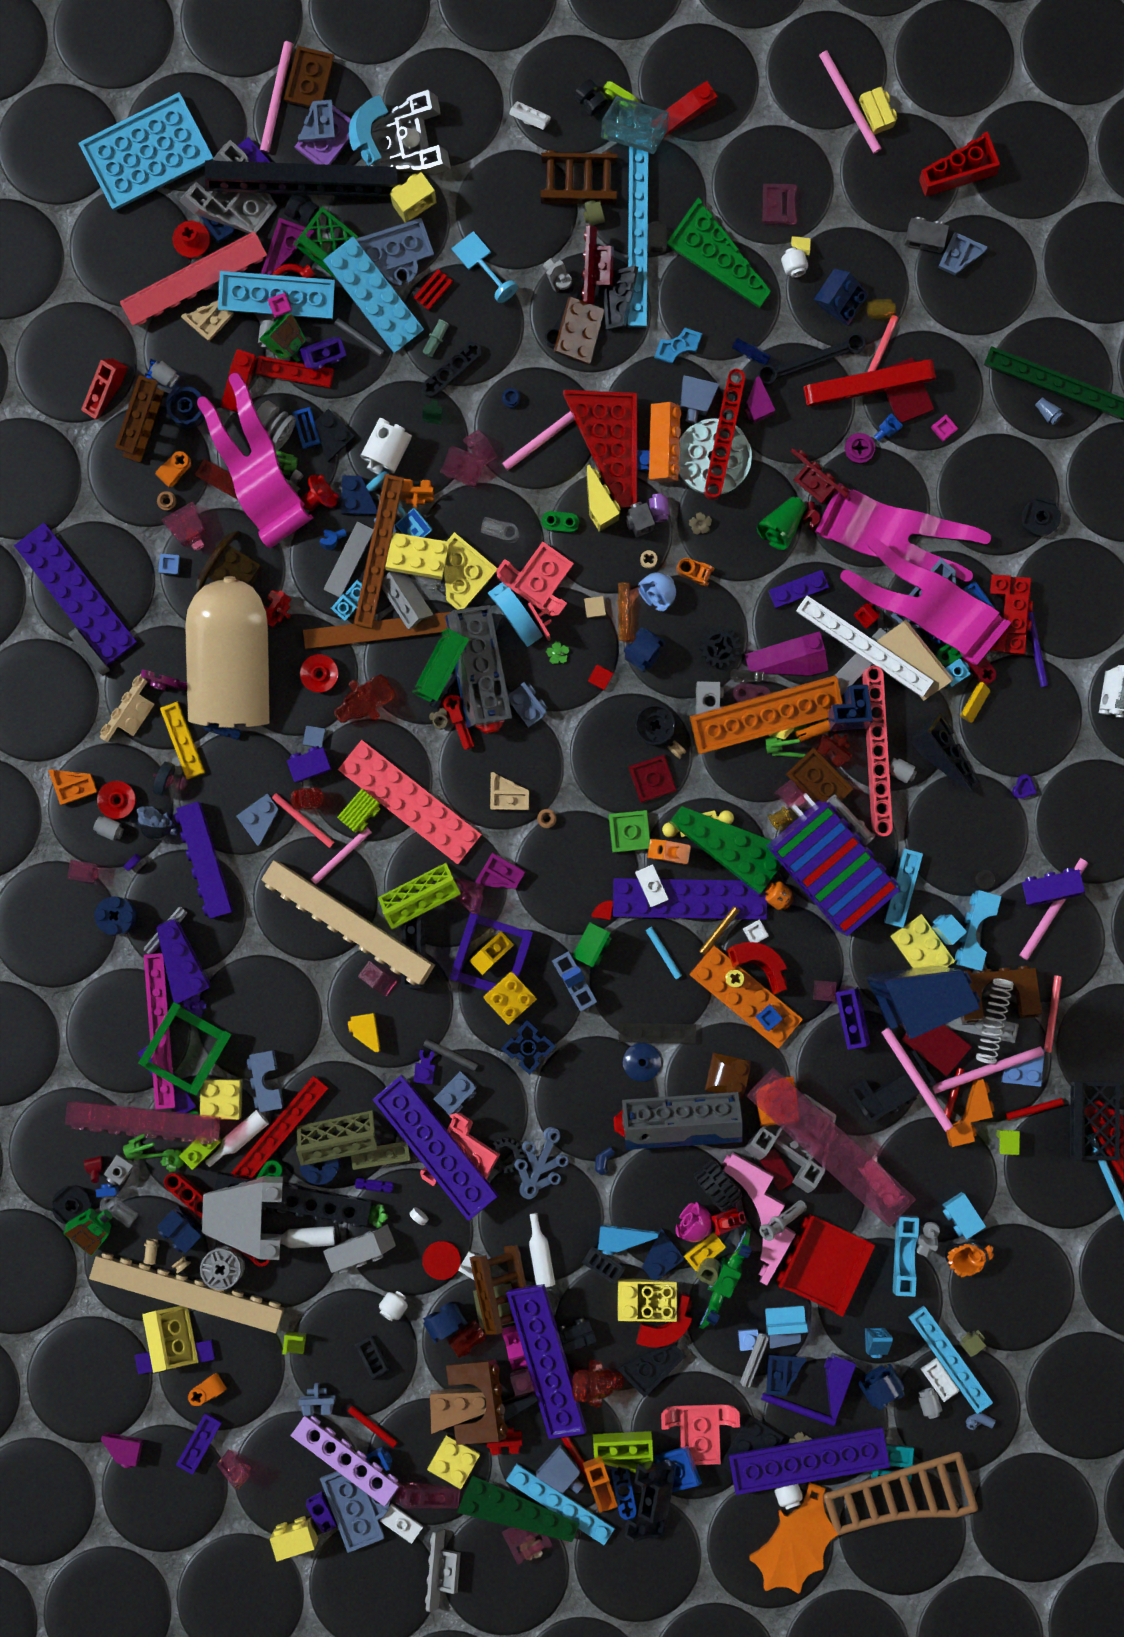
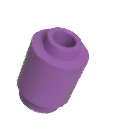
M663 493L653 494L652 498L649 499V505L654 522L668 521V516L670 515L668 497L664 496Z

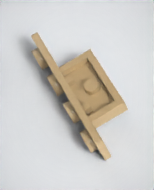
M141 674L133 680L130 691L123 695L122 703L112 712L109 723L102 727L100 738L104 741H109L117 727L134 736L154 706L152 702L139 695L147 683L146 680L140 677Z

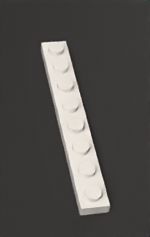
M809 596L805 597L796 610L798 614L875 666H879L885 673L922 698L934 681Z

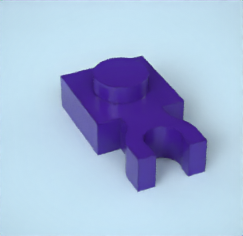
M420 1049L419 1057L421 1063L416 1062L413 1082L433 1084L435 1065L430 1064L434 1057L435 1051H430V1057L425 1058L423 1056L424 1050Z

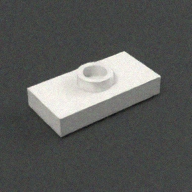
M518 101L513 105L509 113L523 120L525 124L534 125L542 130L548 125L551 118L549 115Z
M653 864L635 872L650 907L668 900Z
M937 1358L921 1368L943 1402L959 1392V1389Z
M392 1503L386 1514L380 1519V1522L411 1544L423 1528V1525Z

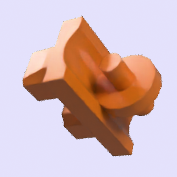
M404 479L400 501H406V504H413V508L415 507L416 509L418 504L425 505V502H433L434 494L430 480H422L420 487H414L413 480Z

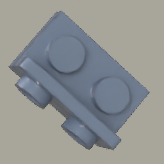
M523 682L520 687L508 695V700L529 728L547 715L545 711L547 706L541 699L539 701L534 696L536 692L533 687Z
M460 1071L434 1100L450 1116L452 1113H458L463 1108L461 1103L465 1099L470 1101L476 1094L474 1090L477 1086Z

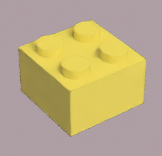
M422 172L418 175L413 174L405 184L397 185L390 193L393 207L405 223L437 203L435 190Z
M206 1078L200 1089V1119L239 1120L242 1118L243 1079Z
M306 1516L295 1519L294 1523L287 1524V1522L276 1526L270 1537L276 1562L315 1549L318 1537L312 1517L306 1519Z

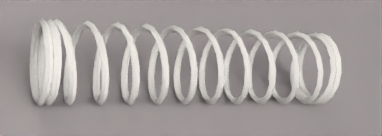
M995 978L993 979V984L1011 989L991 988L1009 994V996L1000 997L990 994V997L1003 999L1008 1004L988 1002V1004L1003 1007L1006 1011L998 1012L987 1009L988 1012L1004 1016V1019L985 1017L988 1020L998 1021L1003 1026L995 1027L983 1024V1026L995 1028L1001 1031V1033L993 1034L982 1031V1034L999 1038V1041L980 1039L982 1042L993 1043L998 1048L990 1049L978 1046L980 1049L993 1051L996 1053V1056L981 1053L976 1055L978 1061L988 1064H995L997 1061L995 1057L998 1056V1053L995 1050L1000 1048L997 1043L1001 1042L999 1035L1003 1034V1031L999 1028L1005 1026L1002 1021L1006 1019V1016L1003 1013L1008 1012V1009L1004 1006L1010 1004L1007 998H1010L1011 994L1007 991H1011L1014 985L1011 981Z

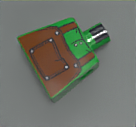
M291 313L280 316L259 339L278 358L285 359L292 356L295 362H299L303 359L300 347L306 338Z
M88 1209L66 1223L64 1235L92 1256L109 1235L111 1224L108 1221L112 1219V1214L107 1209H104L100 1214L94 1209Z

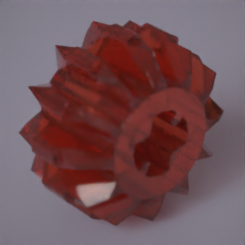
M317 787L295 790L291 793L290 798L293 809L297 811L319 808L323 806L324 800L321 789Z

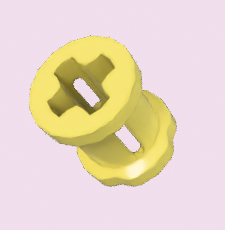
M731 970L726 974V983L729 986L739 987L743 984L744 976L742 972ZM731 974H732V975H736V974L739 975V976H738V980H739L738 983H737V982L731 983V980H732V978L730 977Z

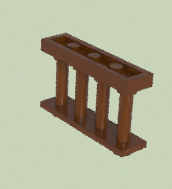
M548 150L545 153L541 152V163H547V188L541 190V203L585 204L589 201H600L601 204L616 205L617 191L611 189V164H617V154H613L610 151L602 152V154L557 153L554 150ZM555 163H566V185L564 190H556L554 188ZM573 163H585L584 189L582 191L573 189ZM592 163L604 164L603 189L601 191H594L592 189Z
M141 375L138 376L114 447L116 450L124 452L123 458L139 463L142 462L165 391L157 389L158 381Z
M518 1245L504 1246L505 1254L487 1259V1255L469 1257L485 1333L488 1335L503 1333L502 1325L514 1321L512 1313L500 1317L498 1305L507 1303L509 1300L507 1294L496 1298L494 1286L511 1281L513 1289L527 1287ZM507 1262L509 1273L491 1278L489 1268Z

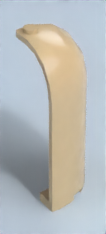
M226 576L224 580L205 585L193 597L187 609L185 627L188 722L208 726L209 723H219V727H234V724L242 723L246 724V727L269 724L268 624L266 611L261 598L253 587L243 581L236 580V577Z

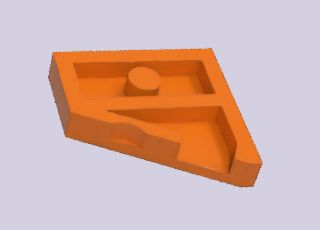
M48 770L60 805H65L98 793L92 774Z

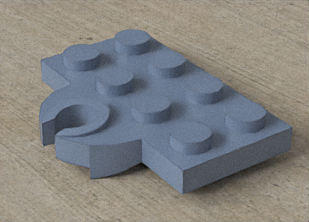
M422 218L356 239L388 283L394 286L402 285V282L397 278L398 271L406 273V282L408 284L417 274V261L434 255Z
M338 1471L320 1478L348 1553L385 1538L378 1519L386 1514L389 1504L384 1507ZM373 1481V1484L376 1488L382 1487L383 1484H381L378 1481Z

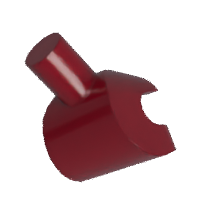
M810 501L807 502V512L801 520L804 525L811 521L809 529L812 532L816 530L820 522V515L815 510V502Z
M103 1156L83 1160L86 1172L91 1175V1182H99V1174L104 1169Z

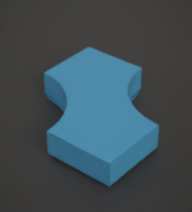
M684 328L682 333L674 339H660L654 359L673 364V361L682 353H696L702 333Z

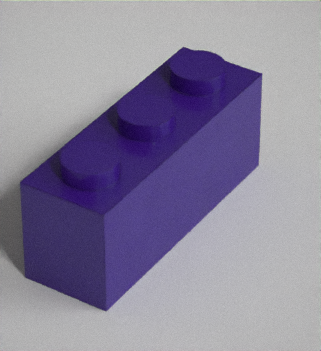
M1068 868L1063 870L1064 873L1060 874L1050 872L1044 874L1043 878L1037 879L1036 876L1026 878L1025 882H1022L1027 907L1085 895L1080 870Z
M859 987L837 991L836 997L847 1049L868 1046L870 1039Z

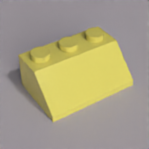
M177 1306L142 1314L153 1373L198 1363L187 1307Z

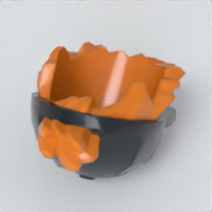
M965 1241L961 1244L949 1245L945 1251V1258L950 1269H953L961 1278L967 1275L973 1276L977 1272L982 1271L993 1258V1246L988 1245L985 1247L977 1241Z

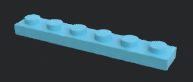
M922 1306L908 1316L974 1411L978 1414L991 1405L993 1402L925 1306Z
M516 1463L506 1479L508 1483L549 1510L580 1523L578 1529L605 1545L615 1529L614 1526L564 1493H560L538 1479L535 1474Z

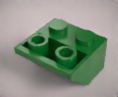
M589 922L572 957L591 967L594 964L598 966L603 957L600 954L602 948H607L612 939L609 937L610 932Z

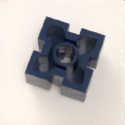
M526 1020L517 1030V1033L520 1035L516 1040L511 1037L501 1050L511 1059L515 1056L521 1061L518 1065L530 1075L540 1064L537 1059L541 1055L546 1058L556 1045L545 1035L540 1038L536 1034L538 1029L530 1021ZM531 1042L533 1044V1051H524L525 1046L523 1044Z
M180 1206L174 1208L157 1226L159 1229L158 1233L166 1240L170 1238L174 1242L173 1247L181 1253L183 1251L185 1254L204 1235L202 1233V1226L194 1221Z

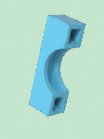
M980 890L975 891V894L972 893L969 903L972 907L965 917V923H967L965 930L967 933L960 938L962 945L960 949H957L955 955L956 965L982 971L987 952L977 942V927L983 919L997 915L1001 896Z
M896 1214L893 1293L896 1296H916L915 1248L919 1233V1218L916 1215Z

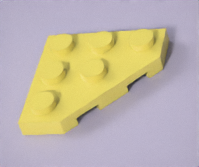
M454 532L447 540L449 542V550L444 577L446 600L458 610L465 609L495 575L498 568Z

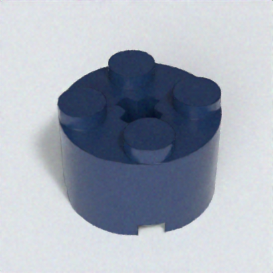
M192 387L175 388L166 399V410L169 417L177 426L189 430L199 426L205 420L202 411L197 405L198 399L202 396ZM186 405L187 407H190V408H189L188 410H187V409L184 410L183 407Z
M641 627L635 635L636 639L634 642L629 643L625 647L624 652L626 653L625 660L645 673V668L650 669L662 653L659 649L661 646L665 647L666 641L649 629Z
M108 897L98 904L94 912L95 922L99 929L106 934H126L136 924L137 910L134 904L126 898ZM114 912H119V919H113Z
M340 1158L322 1161L325 1163L322 1169L316 1166V1163L303 1166L300 1164L301 1174L309 1183L316 1185L326 1184L337 1175L341 1165Z
M452 1301L442 1306L439 1314L433 1312L423 1318L425 1321L423 1325L434 1344L439 1342L438 1337L442 1340L461 1328V1323L463 1326L468 1323L456 1303L453 1304Z
M887 1364V1368L881 1365L872 1369L864 1376L866 1380L863 1383L861 1380L859 1382V1387L870 1405L877 1407L878 1410L884 1409L889 1402L894 1399L898 1400L905 1394L903 1392L905 1386L891 1364Z

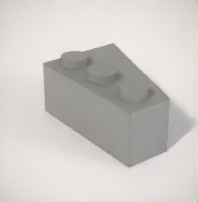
M388 1224L378 1230L368 1231L364 1235L335 1244V1246H330L323 1252L331 1273L339 1271L340 1274L350 1270L352 1265H355L357 1268L367 1264L366 1260L372 1259L374 1262L384 1257L383 1254L396 1245Z

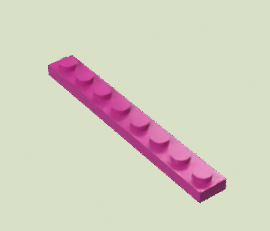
M162 953L144 955L150 1042L168 1013L165 965ZM168 1027L151 1058L153 1064L173 1074L170 1030ZM153 1073L155 1109L176 1108L174 1084Z

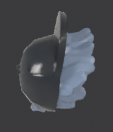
M152 806L139 807L137 809L139 817L129 819V825L141 828L142 834L154 841L163 840L170 834L175 836L178 834V828L174 826L168 813L162 816Z

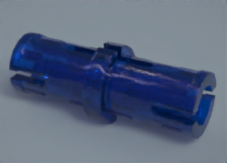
M739 338L736 339L732 346V349L746 355L747 359H753L763 366L767 365L771 355L757 349L756 345H750Z

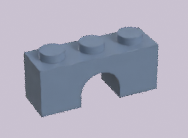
M569 951L552 960L561 978L564 973L577 967ZM585 980L570 988L567 987L580 1011L597 1002Z
M271 1050L249 1055L250 1059H247L249 1071L252 1070L253 1074L250 1082L252 1090L255 1089L256 1097H254L255 1108H259V1112L283 1108L284 1101L281 1088L270 1089L264 1082V1077L268 1071L278 1069L275 1051Z

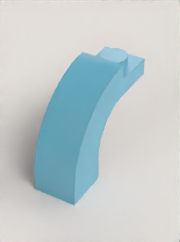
M380 95L366 101L353 114L349 125L351 147L353 151L360 149L361 156L368 166L382 158L371 136L372 122L379 120L388 113Z
M500 583L488 592L491 599L500 608L527 647L543 636L509 587Z

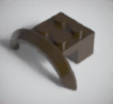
M240 531L229 533L215 548L199 574L196 583L197 592L205 586L207 577L213 581L224 580L226 576L236 577V580L243 581L252 587L263 568L229 545L234 540H237L241 534Z

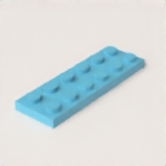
M351 237L323 260L393 353L424 330L354 237Z
M220 271L218 310L273 315L267 299L285 292L292 312L289 313L293 316L333 319L335 280Z

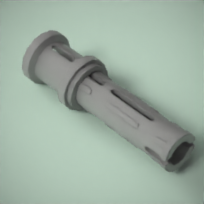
M833 795L827 800V803L830 802L835 807L838 816L844 818L849 824V830L852 833L855 832L860 837L862 846L867 845L874 839L876 834L870 832L864 825L865 822L858 820L840 801L837 795Z
M799 1200L780 1216L772 1217L768 1224L760 1226L761 1236L767 1241L773 1240L777 1233H782L785 1230L787 1224L806 1211V1204Z

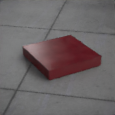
M665 755L628 766L640 803L677 791Z

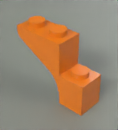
M979 1078L973 1081L964 1115L958 1122L952 1124L954 1127L946 1131L949 1145L952 1147L975 1142L974 1137L977 1134L971 1122L993 1117L994 1106L992 1101L988 1099L987 1093H990L988 1083L984 1082V1079Z
M602 1457L583 1462L599 1513L618 1507Z

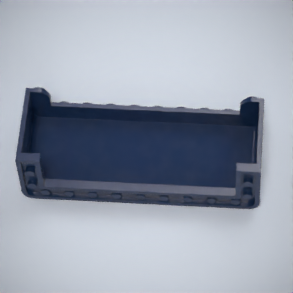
M936 965L872 973L866 976L888 1027L892 1030L902 1023L910 1039L980 1008L978 1005L981 1002L977 992H972L969 986L972 982L968 973L962 972L959 969Z

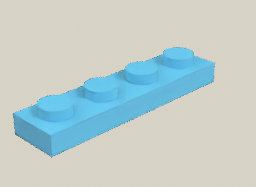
M903 849L895 878L898 883L897 888L900 891L890 899L884 923L901 928L904 927L923 856L922 853Z

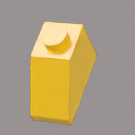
M501 931L470 962L483 975L514 944Z
M375 1013L350 1017L351 1021H348L349 1032H353L355 1038L374 1052H380Z

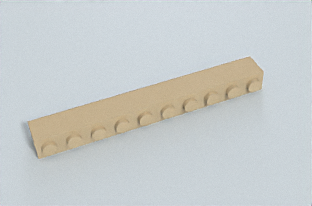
M273 860L261 879L266 883L265 887L273 892L275 890L282 893L280 897L288 902L294 901L297 903L296 907L303 912L309 911L313 914L311 916L313 919L320 923L324 921L328 924V929L335 933L339 931L344 935L343 939L352 944L353 942L360 945L359 949L366 954L372 953L375 955L374 959L383 965L387 963L391 966L390 970L398 975L402 973L407 976L406 980L415 986L417 984L423 985L435 967V964L281 862Z
M102 1252V1254H98L95 1257L89 1277L91 1280L276 1333L279 1329L284 1307H281V1304L278 1302L270 1301L267 1303L262 1301L261 1297L251 1295V1298L243 1296V1292L232 1290V1292L216 1290L206 1285L203 1280L195 1279V1281H191L185 1275L177 1274L174 1276L165 1269L158 1268V1271L150 1269L151 1266L144 1263L136 1265L130 1259L121 1258L119 1260L113 1258L114 1255Z

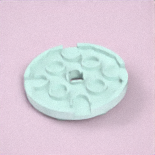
M715 418L705 419L690 426L679 440V475L690 488L704 494L710 464L708 455L713 450L719 420ZM736 425L721 494L728 493L738 487L746 478L751 466L752 451L750 443L742 430ZM726 431L719 433L723 439L730 437ZM722 449L716 451L719 457L726 455ZM719 468L712 469V473L715 476L722 474ZM711 486L708 488L710 494L715 495L718 493L716 487Z

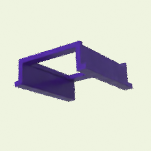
M470 912L449 979L486 991H490L496 985V983L461 973L477 923L522 937L512 972L519 978L533 932Z

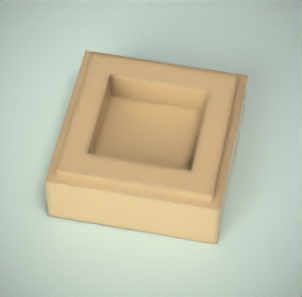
M603 596L584 599L587 618L606 616Z

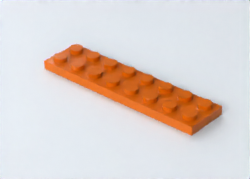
M834 675L692 715L690 720L697 751L699 754L826 719L832 705L843 703L838 679Z

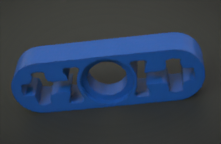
M612 1467L611 1473L619 1514L623 1519L628 1520L636 1515V1505L629 1469H625L626 1471L623 1472V1479H628V1481H620L619 1474L615 1473L618 1468ZM625 1485L629 1488V1493L626 1496L618 1493L620 1486ZM625 1500H628L629 1508H633L629 1515H626V1512H622L625 1509Z

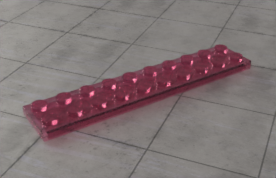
M774 1067L747 1094L750 1100L888 1227H891L916 1200L909 1191Z

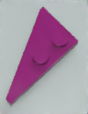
M279 218L261 274L272 275L278 267L298 250L293 243L306 227ZM309 230L306 236L310 238L314 230Z
M143 669L141 671L140 677L149 682L150 686L155 689L165 690L166 687L187 690V682H181L178 679L160 674L159 678L154 676L155 672Z

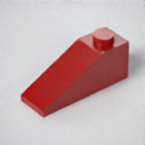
M239 349L236 350L230 367L221 408L238 413L236 397L229 382V376L232 373L240 374L247 387H249L258 362L254 354Z
M114 358L101 359L81 410L94 419H98L122 385L128 367Z

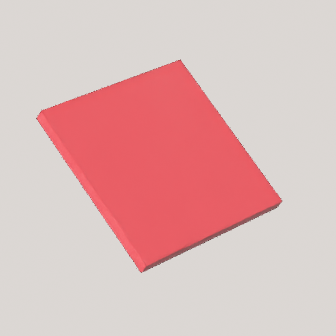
M531 602L528 603L532 615L547 640L550 641V634L545 626L549 625L552 620L549 619L543 623L540 617L546 615L547 612L543 611L537 614Z

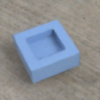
M758 1329L738 1330L740 1351L753 1350L758 1337Z

